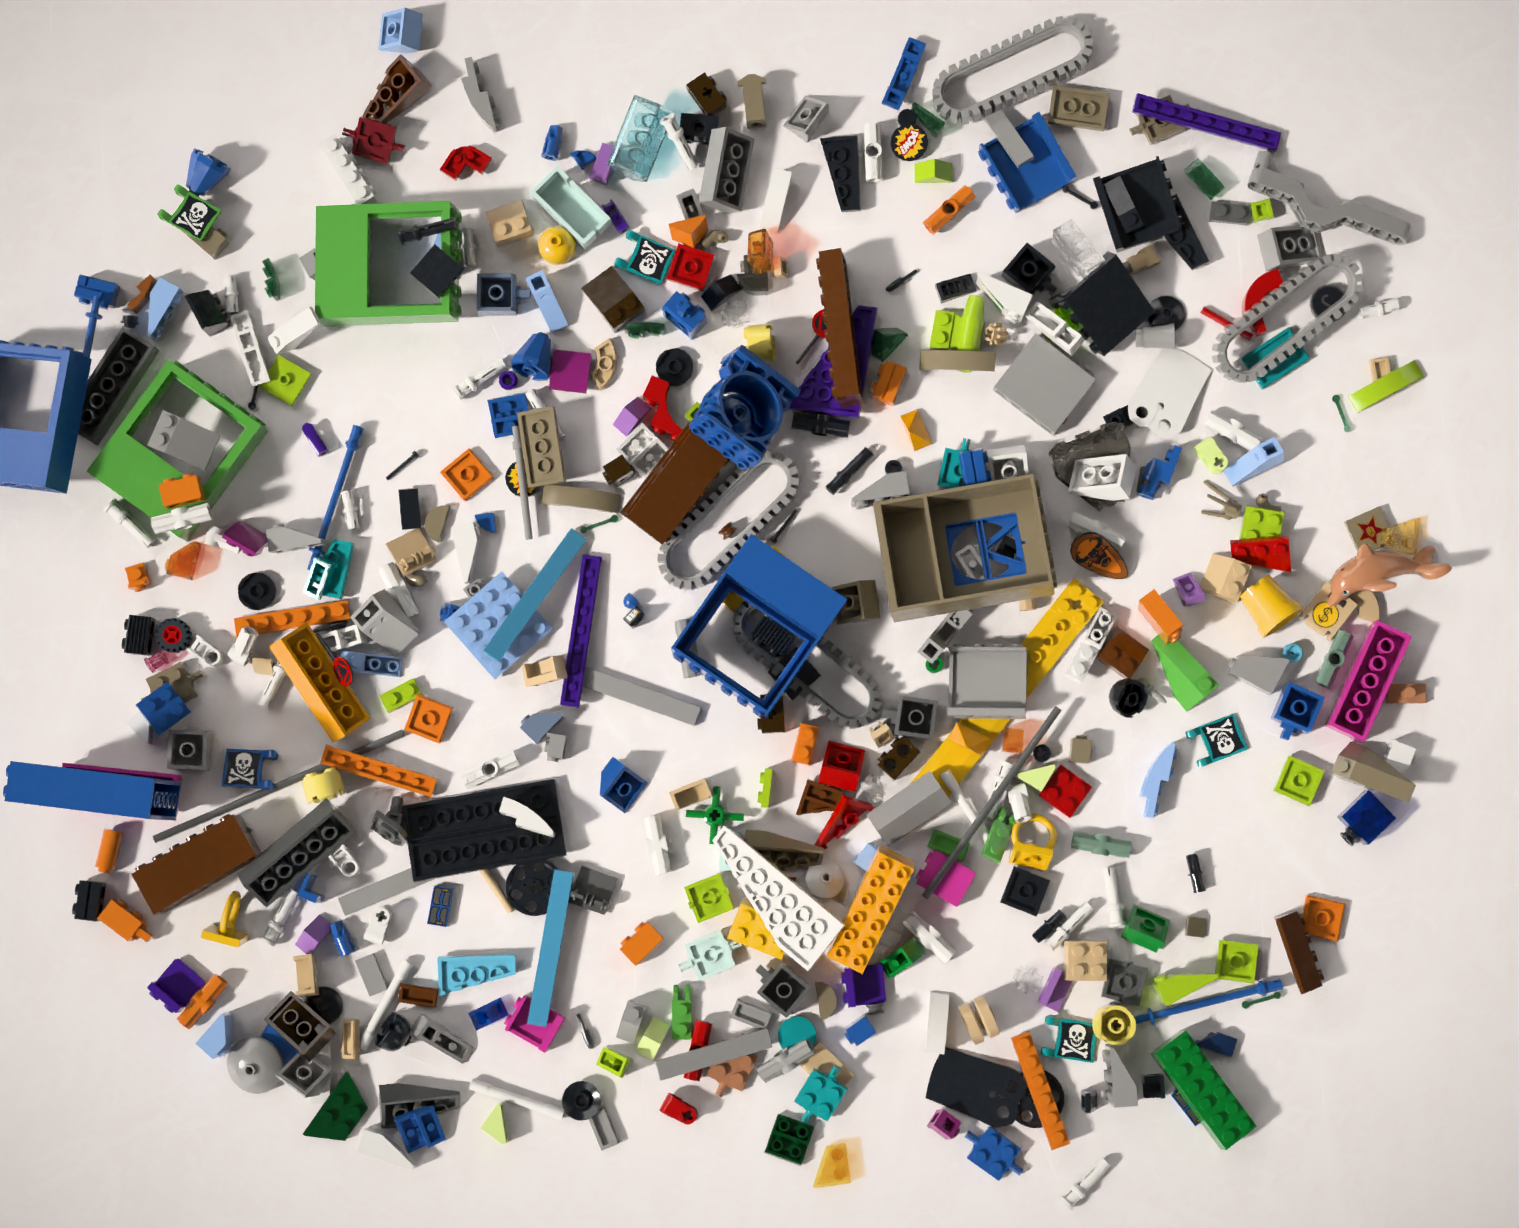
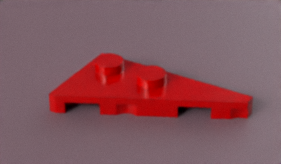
M843 795L814 845L822 847L824 850L827 849L826 844L834 837L836 839L840 838L851 826L860 821L858 819L860 815L866 810L872 811L874 806L871 803Z

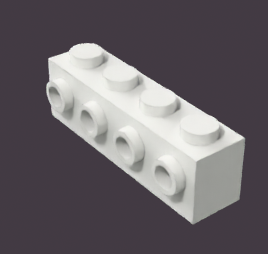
M334 133L319 143L356 204H375L377 200L374 195L377 193L371 184L367 186L364 181L367 177L361 168L357 170L354 165L357 161L352 153L348 154L345 148L348 146L343 138L340 137L338 139Z

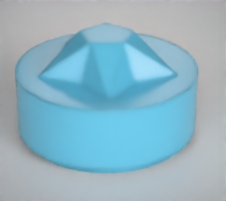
M1291 643L1284 647L1282 655L1283 658L1290 660L1289 663H1295L1302 658L1303 650L1298 644Z

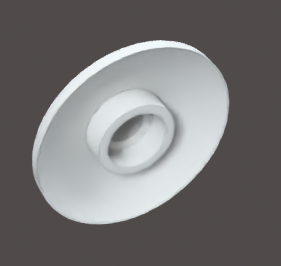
M824 860L821 865L809 867L805 881L807 888L813 895L822 899H828L836 896L841 891L844 884V876L836 864ZM823 875H827L829 880L825 881Z

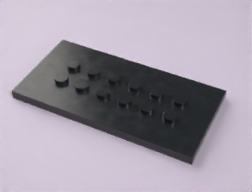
M555 779L402 806L414 883L567 856ZM503 797L517 801L535 812L553 830L555 837L517 827L515 825L516 818L499 812Z

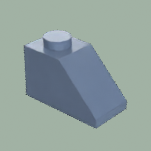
M538 713L531 716L528 714L520 722L522 724L520 729L536 744H539L564 716L561 713Z

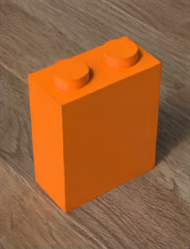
M1153 589L1139 600L1138 610L1166 645L1170 642L1172 644L1176 643L1181 638L1183 624L1157 591Z

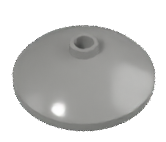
M256 1036L246 1037L238 1041L229 1051L227 1070L232 1081L242 1090L254 1094L265 1093L273 1089L280 1081L276 1074L284 1067L283 1058L278 1048L269 1040ZM248 1067H251L253 1072H250Z

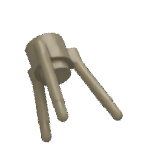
M1204 480L1203 483L1227 501L1225 502L1207 494L1208 498L1223 505L1222 511L1225 513L1201 510V514L1222 517L1230 520L1231 517L1236 519L1242 505Z

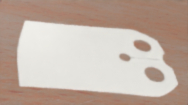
M1162 348L1150 370L1128 402L1130 420L1140 427H1149L1152 434L1163 439L1178 434L1184 427L1190 411L1212 370L1193 356L1179 349ZM1163 403L1164 408L1158 410L1157 404ZM1138 407H1145L1148 410V415L1145 418H1139L1136 415ZM1166 419L1171 423V428L1168 431H1163L1159 428L1161 420Z

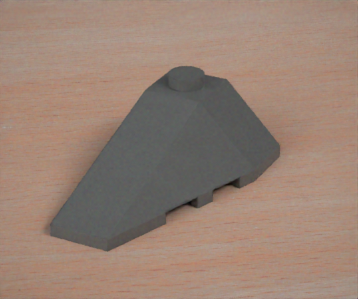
M402 1083L379 1085L381 1129L397 1127L394 1121L395 1117L418 1108L433 1105L438 1115L460 1106L459 1091Z

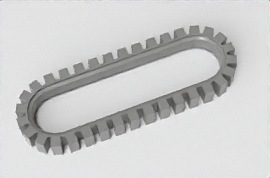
M1063 16L1056 17L1055 24H1053L1051 19L1044 21L1043 29L1040 24L1033 26V34L1030 29L1023 31L1022 39L1019 33L1012 36V44L1009 39L1003 40L1001 49L998 44L991 46V54L987 48L980 51V59L976 53L971 55L970 64H968L966 58L960 60L959 69L955 63L948 66L949 74L945 70L941 71L939 79L936 78L933 83L932 97L936 112H940V117L945 121L950 116V123L956 125L959 118H961L962 125L969 124V117H972L974 122L981 120V112H983L985 117L992 114V106L997 112L1002 110L1003 102L1006 107L1013 105V97L1016 102L1023 100L1024 92L1027 97L1034 95V87L1039 93L1045 90V82L1048 87L1055 85L1056 77L1059 83L1066 80V72L1070 78L1075 76L1077 68L1082 71L1086 67V62L1089 63L1092 56L1093 38H1091L1089 28L1085 29V24L1080 20L1074 25L1075 18L1068 16L1067 21L1064 22ZM1069 33L1075 36L1080 43L1081 50L1071 60L970 107L963 109L955 108L945 100L944 92L954 81L1055 34Z
M1342 254L1320 256L1318 259L1310 261L1307 264L1308 267L1301 268L1298 271L1299 274H1293L1288 278L1290 281H1284L1279 285L1280 288H1275L1271 291V295L1262 298V303L1254 304L1251 307L1253 310L1245 311L1242 314L1243 317H1238L1232 321L1234 324H1228L1223 328L1226 334L1219 333L1215 338L1220 344H1213L1212 351L1218 352V355L1212 356L1213 363H1220L1215 367L1218 373H1223L1224 378L1234 380V382L1246 383L1255 381L1257 377L1265 376L1268 373L1267 370L1274 369L1277 366L1276 363H1281L1287 359L1286 355H1292L1296 352L1294 348H1301L1305 345L1304 341H1310L1315 337L1313 334H1319L1324 330L1323 327H1328L1333 323L1332 320L1340 318L1342 312H1348L1352 308L1350 304H1356L1360 299L1355 293H1362L1364 287L1357 285V282L1364 281L1362 274H1355L1360 269L1357 263L1350 264L1353 259L1342 256ZM1334 266L1340 268L1345 273L1347 289L1341 299L1251 368L1240 371L1230 364L1227 358V349L1230 342L1323 269Z
M767 450L765 458L759 464L746 471L738 468L735 470V474L738 476L737 479L732 475L726 479V482L730 485L728 488L723 483L718 487V491L721 493L720 496L715 492L709 496V499L713 502L711 505L705 499L700 504L704 511L701 512L696 508L692 512L696 519L693 521L688 516L684 520V524L687 526L686 529L682 526L675 528L678 536H672L668 541L670 545L661 544L659 550L665 554H658L657 557L658 563H665L658 567L661 574L667 573L663 578L668 584L674 580L673 587L680 589L682 583H684L685 590H692V583H695L697 589L704 586L701 579L704 577L707 582L711 581L714 577L710 571L713 570L718 574L722 570L718 563L721 561L726 566L731 561L727 554L730 553L735 557L739 552L735 547L737 544L742 547L746 542L744 538L746 536L749 537L750 534L756 537V533L753 531L754 528L759 533L765 528V525L761 522L762 520L769 524L773 520V517L770 515L771 512L776 516L782 512V509L778 506L780 503L785 508L790 504L787 495L792 498L795 497L797 489L793 487L799 486V478H795L798 475L796 466L789 468L793 465V461L789 457L782 461L783 453L777 451L775 457H772V450ZM765 464H774L782 468L787 476V485L784 491L700 573L686 578L677 575L672 570L669 560L674 548L757 468Z

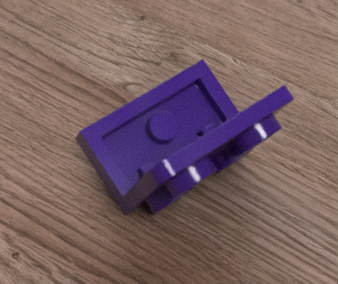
M177 958L157 981L149 984L147 989L155 1000L158 1001L160 999L165 1003L164 1007L169 1012L179 1013L188 1005L195 993L204 986L205 980L181 959Z
M881 964L867 965L863 974L849 967H844V972H841V982L846 985V992H843V1002L847 1003L848 1008L884 1003L886 1001L883 966Z

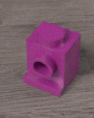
M945 1109L936 1110L927 1127L934 1130L945 1140L954 1139L958 1135L962 1122Z

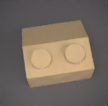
M522 200L486 211L497 247L534 236Z
M1212 554L1200 583V588L1204 592L1231 603H1236L1239 600L1252 566L1234 558Z

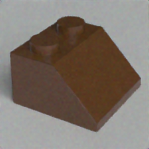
M1118 627L1096 659L1122 678L1130 679L1142 663L1149 649Z

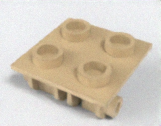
M419 528L385 544L404 577L437 561L434 555L436 553L435 548L429 546Z

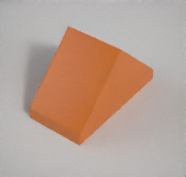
M705 215L668 224L672 240L693 248L709 231Z

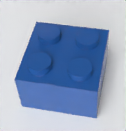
M168 681L135 705L158 736L191 713Z

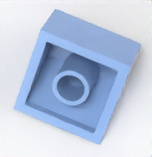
M408 8L383 13L378 50L398 53L419 51L423 14Z
M230 1011L222 1013L195 1043L212 1059L225 1057L232 1048L230 1046L234 1042L232 1013Z

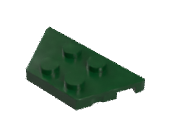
M348 1071L345 1072L303 1132L304 1136L346 1141L363 1117L368 1106Z

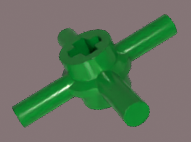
M713 786L712 804L707 806L704 811L686 810V817L704 818V821L710 826L709 844H714L712 840L718 834V826H721L725 820L744 821V813H729L720 805L721 787ZM714 810H718L717 813H720V817L716 821H712V817L710 818L709 816Z

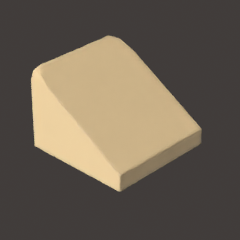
M252 658L255 673L273 674L274 660Z

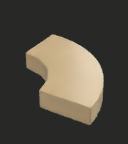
M610 338L594 348L597 354V364L595 369L589 374L600 391L613 378L617 365L616 350Z
M1362 590L1348 596L1358 604V619L1369 622L1379 621V606L1373 592Z

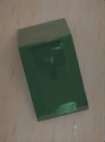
M897 327L874 329L872 357L883 363L905 340L908 334Z

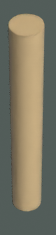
M488 870L479 871L507 913L513 911L514 907Z

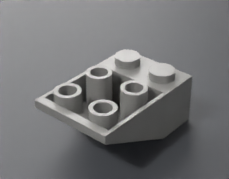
M907 472L886 474L851 499V507L856 506V509L867 508V505L873 504V502L909 496Z
M385 589L371 595L350 617L365 635L396 656L420 634V631Z
M1105 1045V1050H1102V1058L1107 1066V1070H1104V1080L1108 1083V1089L1105 1090L1106 1101L1114 1108L1138 1106L1136 1084L1115 1049L1110 1045Z

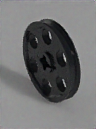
M545 859L516 864L511 869L506 880V894L511 905L525 915L540 916L547 914L548 904L545 903L544 898L551 891L548 877L554 874V869H559ZM536 862H541L544 866L541 873H535L533 870V865ZM523 869L526 875L523 880L515 878L516 870ZM537 881V885L546 889H537L534 893L532 888L524 886V884L530 885ZM513 889H521L522 897L520 899L512 897ZM530 900L537 903V909L533 912L528 911L526 908V904Z
M1044 1070L1045 1075L1048 1077L1051 1092L1057 1091L1060 1094L1059 1100L1055 1103L1059 1114H1061L1064 1106L1063 1088L1055 1076ZM1011 1080L1007 1086V1091L1015 1093L1018 1090V1083ZM1027 1086L1025 1093L1031 1095L1029 1088ZM1024 1095V1098L1018 1104L1019 1113L1015 1120L1026 1127L1042 1128L1034 1103H1031L1032 1099ZM1026 1110L1032 1113V1119L1028 1122L1023 1121L1021 1118V1114Z

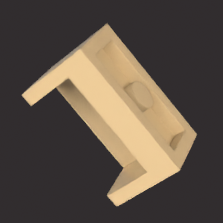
M563 655L551 656L550 659L521 665L526 687L539 686L568 678Z
M705 778L669 792L676 811L712 797Z
M313 954L293 956V961L296 962L298 984L296 996L301 998L319 995L316 956Z

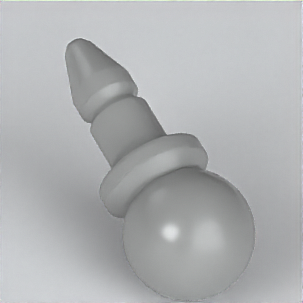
M1139 678L1137 680L1145 685V693L1158 702H1167L1163 695L1153 689L1154 685H1150L1147 679Z

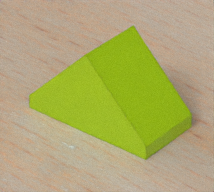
M931 159L914 164L915 183L953 182L952 163Z
M603 1047L596 1065L623 1078L631 1057Z

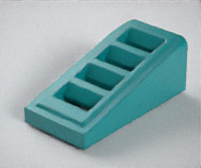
M322 556L314 557L303 593L321 600L337 563ZM317 579V580L321 581V583L319 584V583L315 582L314 580ZM311 586L318 588V591L311 589Z

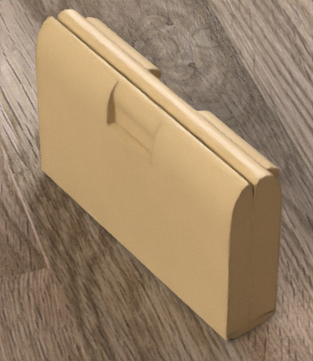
M820 1041L813 1047L815 1054L799 1063L809 1075L813 1068L829 1074L834 1065H837V1068L839 1066L841 1071L836 1079L844 1086L855 1076Z

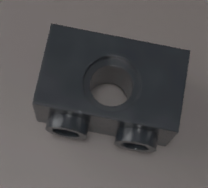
M681 113L680 127L684 130L683 136L686 142L691 144L697 141L704 145H709L711 130L719 127V116ZM700 126L704 128V131L702 133H696L694 132V129Z

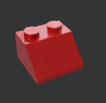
M828 740L818 782L855 792L866 750Z

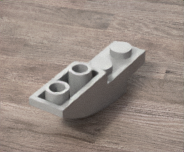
M472 57L464 58L468 76L461 78L469 102L480 120L495 133L497 132L496 126L499 125L497 114L493 115L492 108L495 107L493 96L489 97L488 92L483 89L482 81L477 79V74L480 73L478 63H474Z

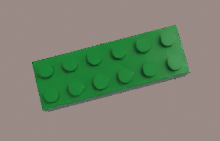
M1180 1030L1150 1053L1221 1150L1229 1149L1257 1127L1186 1030Z

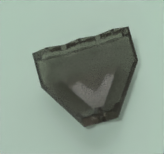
M1105 423L1100 425V429L1090 433L1088 430L1075 435V440L1067 443L1063 440L1056 443L1048 454L1056 478L1069 488L1075 460L1127 454L1130 458L1131 447L1124 423ZM1080 496L1099 512L1104 506L1111 507L1115 506L1117 502H1125V499L1111 501Z

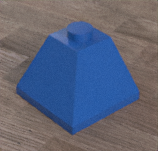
M612 757L601 771L600 796L626 813L648 782Z

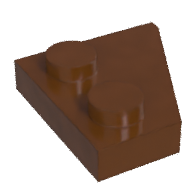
M808 779L796 815L834 811L844 791Z

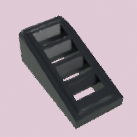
M971 273L935 283V289L941 304L977 292ZM964 280L968 281L970 289H966ZM958 282H960L963 291H959ZM953 284L956 293H952L950 285ZM943 287L947 288L949 295H945Z
M1095 1090L1081 1091V1109L1085 1113H1092L1097 1109V1091Z

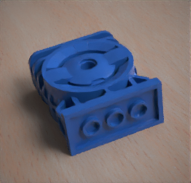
M740 345L722 358L720 362L722 365L719 369L721 380L715 383L705 394L699 410L695 413L689 427L692 433L700 436L708 445L717 449L740 469L745 470L754 467L762 461L763 455L768 450L767 446L772 442V436L781 426L783 413L788 410L793 399L801 392V389L744 345Z

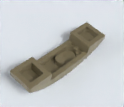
M920 350L919 369L995 372L996 352Z
M547 485L543 488L541 504L617 513L620 494L577 487Z

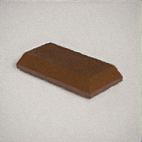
M400 983L398 1002L436 1008L439 989Z

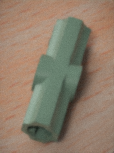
M1337 631L1328 653L1324 656V662L1315 679V683L1331 689L1337 673L1345 661V656L1354 638L1353 635L1346 631ZM1332 654L1338 657L1337 664H1333L1330 661Z
M1073 832L1071 848L1091 851L1093 854L1129 858L1132 841L1114 839L1111 836L1100 834L1090 835Z

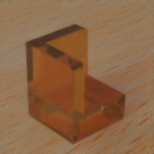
M1004 728L1001 752L1021 754L1024 730Z

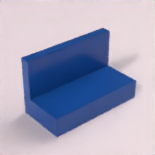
M306 875L297 896L313 903H322L325 896L311 890L317 875Z

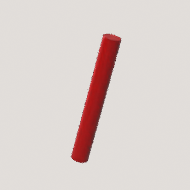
M1205 306L1200 312L1224 327L1228 324H1234ZM1246 330L1239 334L1248 341L1253 336L1252 333Z

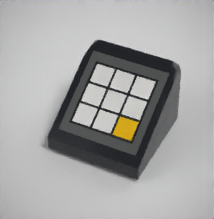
M636 606L628 612L623 620L634 629L645 617V613Z

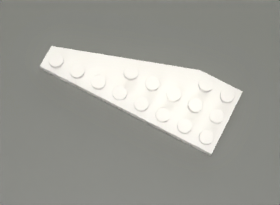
M724 825L712 840L724 861L731 868L734 877L741 884V888L756 912L761 916L765 923L764 925L771 932L778 947L803 968L810 971L845 924L729 827Z

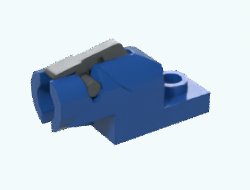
M1175 445L1172 450L1168 449L1165 456L1167 462L1153 458L1146 466L1140 468L1136 487L1138 496L1154 500L1161 488L1160 484L1167 486L1170 483L1182 447Z

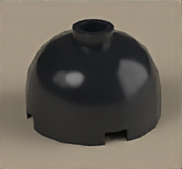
M1125 678L1117 681L1109 692V703L1112 709L1126 718L1134 717L1132 715L1141 713L1148 698V694L1145 693L1144 689L1146 688L1145 685L1135 679Z
M392 1012L381 1026L383 1029L381 1035L377 1033L375 1045L391 1052H395L403 1046L406 1047L412 1038L410 1036L411 1027L409 1021L398 1012Z

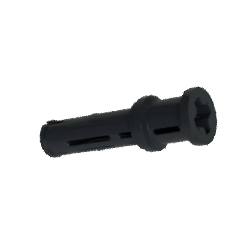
M452 217L423 226L415 224L408 229L402 230L400 228L398 229V236L402 246H404L408 242L416 240L420 242L423 240V237L456 230L458 227L456 219Z

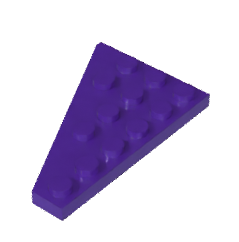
M858 305L853 312L862 393L864 394L878 309L877 307ZM826 350L815 367L805 377L802 385L798 387L801 389V392L793 399L788 410L860 418L862 405L841 408L839 402L835 401L831 388L835 384H833L829 372V367L832 366L830 360H828Z

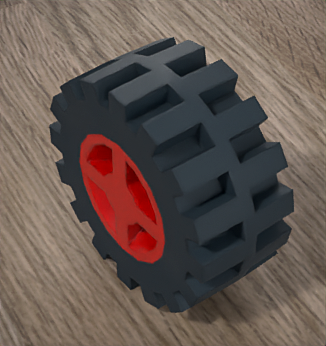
M165 619L156 628V642L160 648L167 652L179 653L186 650L185 648L189 647V642L192 641L191 628L180 619Z

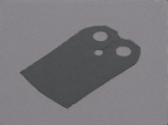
M945 1046V1053L939 1054L932 1069L925 1098L959 1111L992 1127H1004L1014 1123L1019 1113L1018 1102L1024 1098L1027 1084L1020 1073L1011 1067L977 1058ZM1010 1080L1018 1083V1090L1015 1093H1010L1006 1089V1084ZM991 1090L996 1091L995 1097H990L989 1092ZM1000 1106L1008 1107L1009 1115L1007 1118H1000L997 1115V1109Z

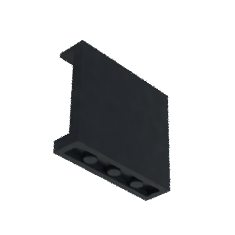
M1156 156L1155 160L1103 178H1100V176L1093 178L1117 253L1182 231L1181 225H1184L1181 213L1177 214L1175 207H1178L1176 196H1171L1170 189H1173L1170 178H1165L1164 172L1167 169L1164 160L1160 161L1159 156ZM1118 176H1121L1146 226L1130 235L1126 233L1103 184Z
M1109 251L1103 255L1105 261L1064 296L1057 295L1060 300V307L1069 313L1070 321L1079 327V334L1082 335L1083 339L1088 340L1090 350L1094 354L1098 353L1102 356L1108 354L1155 313V310L1117 254Z

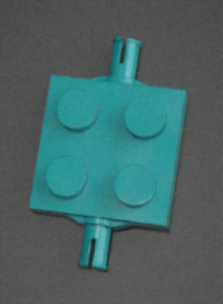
M963 438L961 449L945 447L937 485L947 487L948 489L964 486L958 452L969 450L971 439H967L966 443V438Z
M834 1065L829 1074L813 1068L794 1100L795 1103L806 1110L801 1118L802 1122L805 1120V1123L808 1124L812 1115L818 1116L827 1122L848 1089V1087L839 1083L836 1079L841 1071L839 1066L837 1068V1065Z

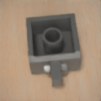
M899 696L898 705L893 706L892 710L882 709L881 717L891 719V724H895L893 735L933 740L938 701Z
M783 962L775 970L773 968L767 970L761 964L755 970L763 977L760 980L763 985L757 993L786 1018L812 988Z

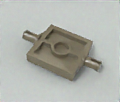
M1170 95L1161 98V100L1174 103ZM1136 114L1139 125L1129 128L1132 136L1143 132L1150 145L1185 130V127Z
M179 662L145 680L150 688V693L168 681L182 701L186 703L198 697L193 681L203 677V674H200L202 673L200 669L189 674L182 662Z

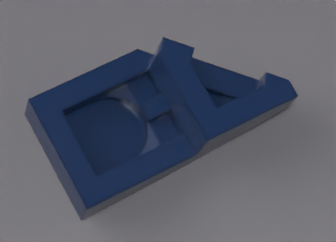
M1211 1032L1204 1039L1195 1041L1199 1047L1232 1058L1237 1039L1219 1032Z

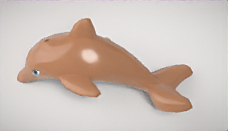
M1364 543L1358 549L1357 556L1343 563L1335 571L1331 579V595L1328 598L1327 604L1331 607L1335 606L1357 591L1381 592L1395 588L1397 583L1386 580L1395 576L1417 574L1424 579L1432 580L1446 575L1451 571L1452 567L1448 564L1432 563V558L1436 552L1433 546L1423 548L1411 559L1393 552L1373 551L1368 543Z

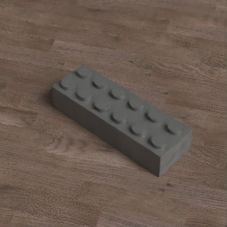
M123 326L89 377L80 421L81 427L78 434L97 446L160 351Z
M326 798L239 871L237 875L242 885L267 908L354 835L356 831L351 822Z

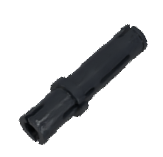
M864 447L825 486L828 492L834 495L844 484H848L849 479L874 456L867 447Z

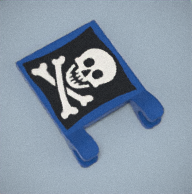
M226 749L221 786L273 790L275 784L272 780H261L264 759L277 760L279 754L275 750Z

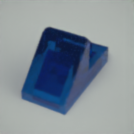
M501 997L468 1013L476 1031L509 1015Z

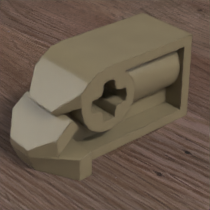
M747 74L737 81L738 87H743L747 128L765 127L762 84H766V78L756 74Z

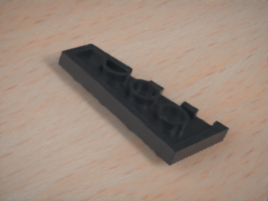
M858 136L820 138L841 212L861 211Z
M1177 194L1173 196H1176L1178 207L1175 208L1177 214H1182L1184 225H1181L1182 231L1165 236L1164 238L1191 270H1195L1209 263V260Z

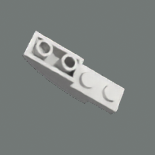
M1102 607L1099 608L1064 676L1079 684L1083 683L1117 615Z

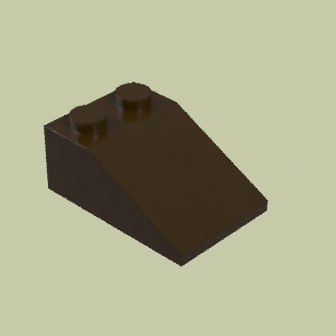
M612 266L581 288L614 333L645 312L644 305Z
M292 991L264 1018V1021L308 1062L337 1034L323 1018Z

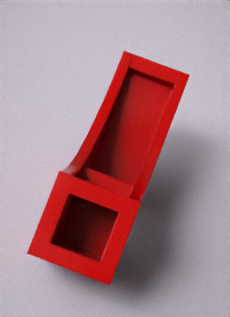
M652 375L643 393V399L646 400V404L652 407L658 405L650 425L654 428L653 431L660 435L668 434L671 436L670 439L675 441L683 429L672 420L667 409V394L670 384Z

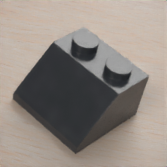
M204 290L184 296L201 329L210 337L230 327L228 323L230 318L225 309L221 310L219 306L221 301L216 293L213 294L210 290Z

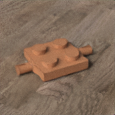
M752 1053L710 1066L706 1076L715 1079L719 1083L715 1095L723 1097L726 1087H733L743 1091L758 1055Z

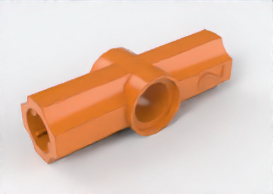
M966 185L960 188L923 222L925 228L933 235L937 233L976 198L973 191ZM950 206L954 209V212L949 214L945 212L944 208Z
M217 974L212 976L203 989L195 993L189 1001L190 1004L178 1016L177 1020L187 1029H191L199 1018L213 1007L216 1002L215 1000L229 984Z

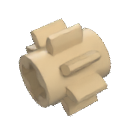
M1002 323L989 324V327L984 332L985 341H990V346L1003 345V342L1008 337L1007 328H1002Z

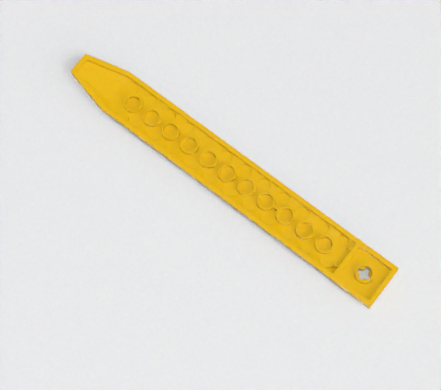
M1075 578L1072 579L1021 643L1027 649L1026 699L1104 602ZM1079 600L1082 608L1074 610L1072 608L1074 606L1072 601L1077 602ZM961 719L959 723L990 738L989 747L1011 719ZM950 734L911 782L913 783L930 771L948 798L952 792L947 788L940 775L949 769L958 784H960L981 757V755L948 740Z

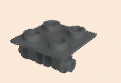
M581 866L574 888L570 893L569 903L605 915L618 878Z

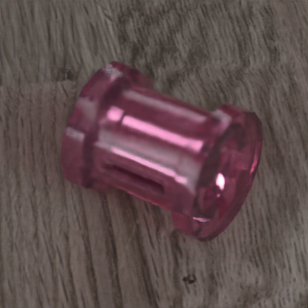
M158 649V652L153 656L144 658L145 664L152 673H155L156 669L160 666L170 663L162 649Z

